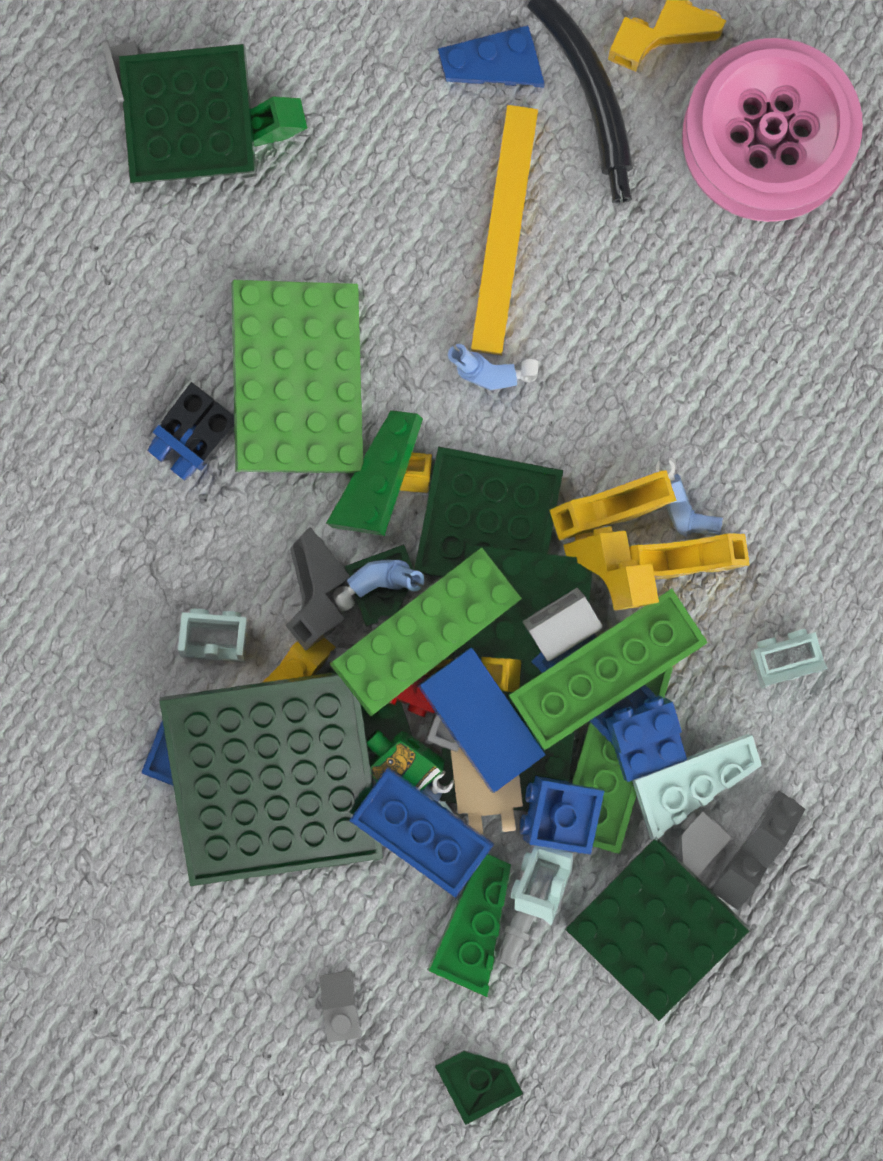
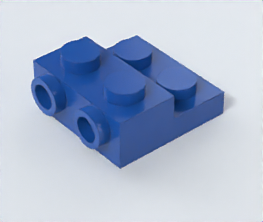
M655 696L645 700L644 705L635 709L632 707L621 708L614 712L613 717L605 719L625 781L630 782L687 760L679 734L682 730L671 700L662 696Z
M535 776L534 783H529L526 789V802H529L530 805L528 815H522L520 819L519 833L523 834V840L529 845L591 855L604 791L599 788L570 784L567 781Z

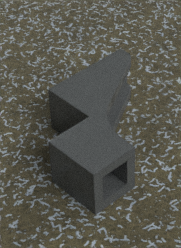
M311 527L305 530L290 548L301 592L302 606L300 611L286 624L288 630L305 651L330 635L345 620L337 606L328 597L350 577L343 565L334 557L324 544V541Z
M778 791L738 852L721 872L712 891L738 910L758 887L770 864L788 844L805 808L799 805L793 798Z

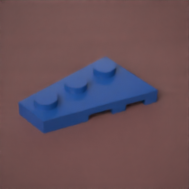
M529 25L438 48V55L446 82L474 84L489 82L504 83L507 86L522 84L540 88L545 86Z

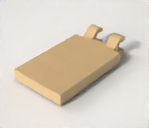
M459 747L457 752L451 750L458 814L468 813L469 825L481 834H483L481 816L501 814L503 832L516 831L513 807L523 806L519 775L495 793H491L461 748Z

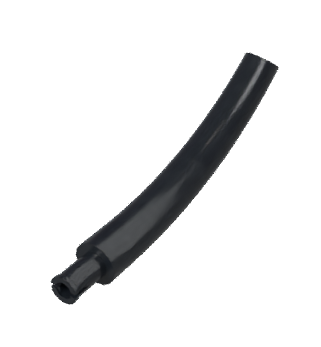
M530 0L527 8L542 22L557 41L582 86L594 122L602 173L609 175L612 203H620V190L623 203L632 200V195L630 193L627 172L633 169L629 141L621 109L607 73L582 30L556 0Z

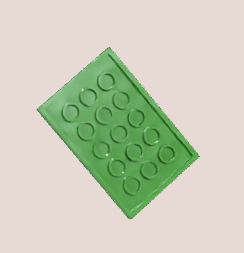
M233 280L231 282L235 472L355 473L360 471L363 465L358 284Z

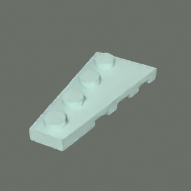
M743 735L687 757L686 761L632 780L650 839L660 838L664 835L663 832L674 824H680L688 818L687 815L700 806L707 805L714 800V796L725 788H731L762 766L753 735Z

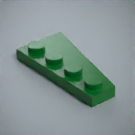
M394 410L389 412L363 458L361 470L354 473L328 518L327 525L336 529L385 536L423 421L420 415Z
M489 854L486 855L464 885L427 968L429 972L488 997V984L494 964V951L496 940L499 936L502 907L505 903L511 864Z

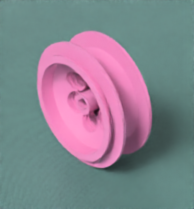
M764 38L742 43L714 60L701 75L694 87L685 113L682 129V145L685 160L692 177L701 190L714 203L734 215L764 222L784 221L800 217L828 200L841 185L854 163L862 139L861 106L857 93L844 71L830 57L814 47L782 38ZM779 101L785 102L790 110L788 112H780L776 109L775 103ZM747 104L754 105L759 113L749 115L744 111L743 106ZM797 126L804 127L808 131V136H797L793 128ZM766 130L773 131L775 135L769 134ZM740 132L745 136L746 141L736 143L731 139L730 134ZM781 155H792L796 164H784L781 160ZM758 157L763 160L765 166L763 168H754L750 164L749 159Z

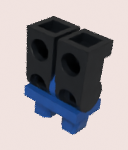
M191 382L161 421L160 425L153 431L156 437L152 440L147 451L160 462L166 458L172 449L181 456L170 469L185 481L196 469L202 471L231 434L235 433L234 415Z

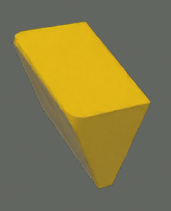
M412 452L400 491L428 493L432 454Z
M482 657L481 662L501 691L514 692L519 689L520 660Z

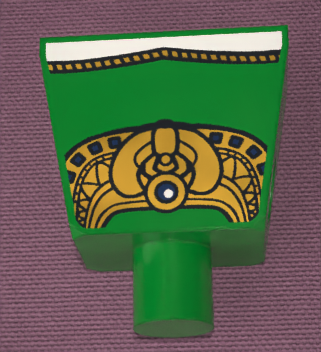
M377 729L366 740L367 746L376 754L370 760L371 775L376 782L389 767L422 790L443 771L445 760L405 731H401L390 741Z

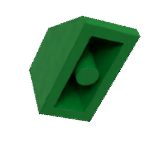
M273 96L251 108L254 147L287 140L308 128L301 98Z

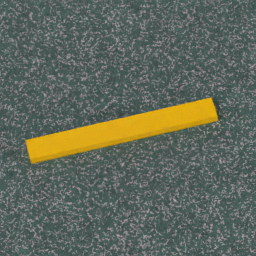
M507 105L471 351L502 356L538 109Z

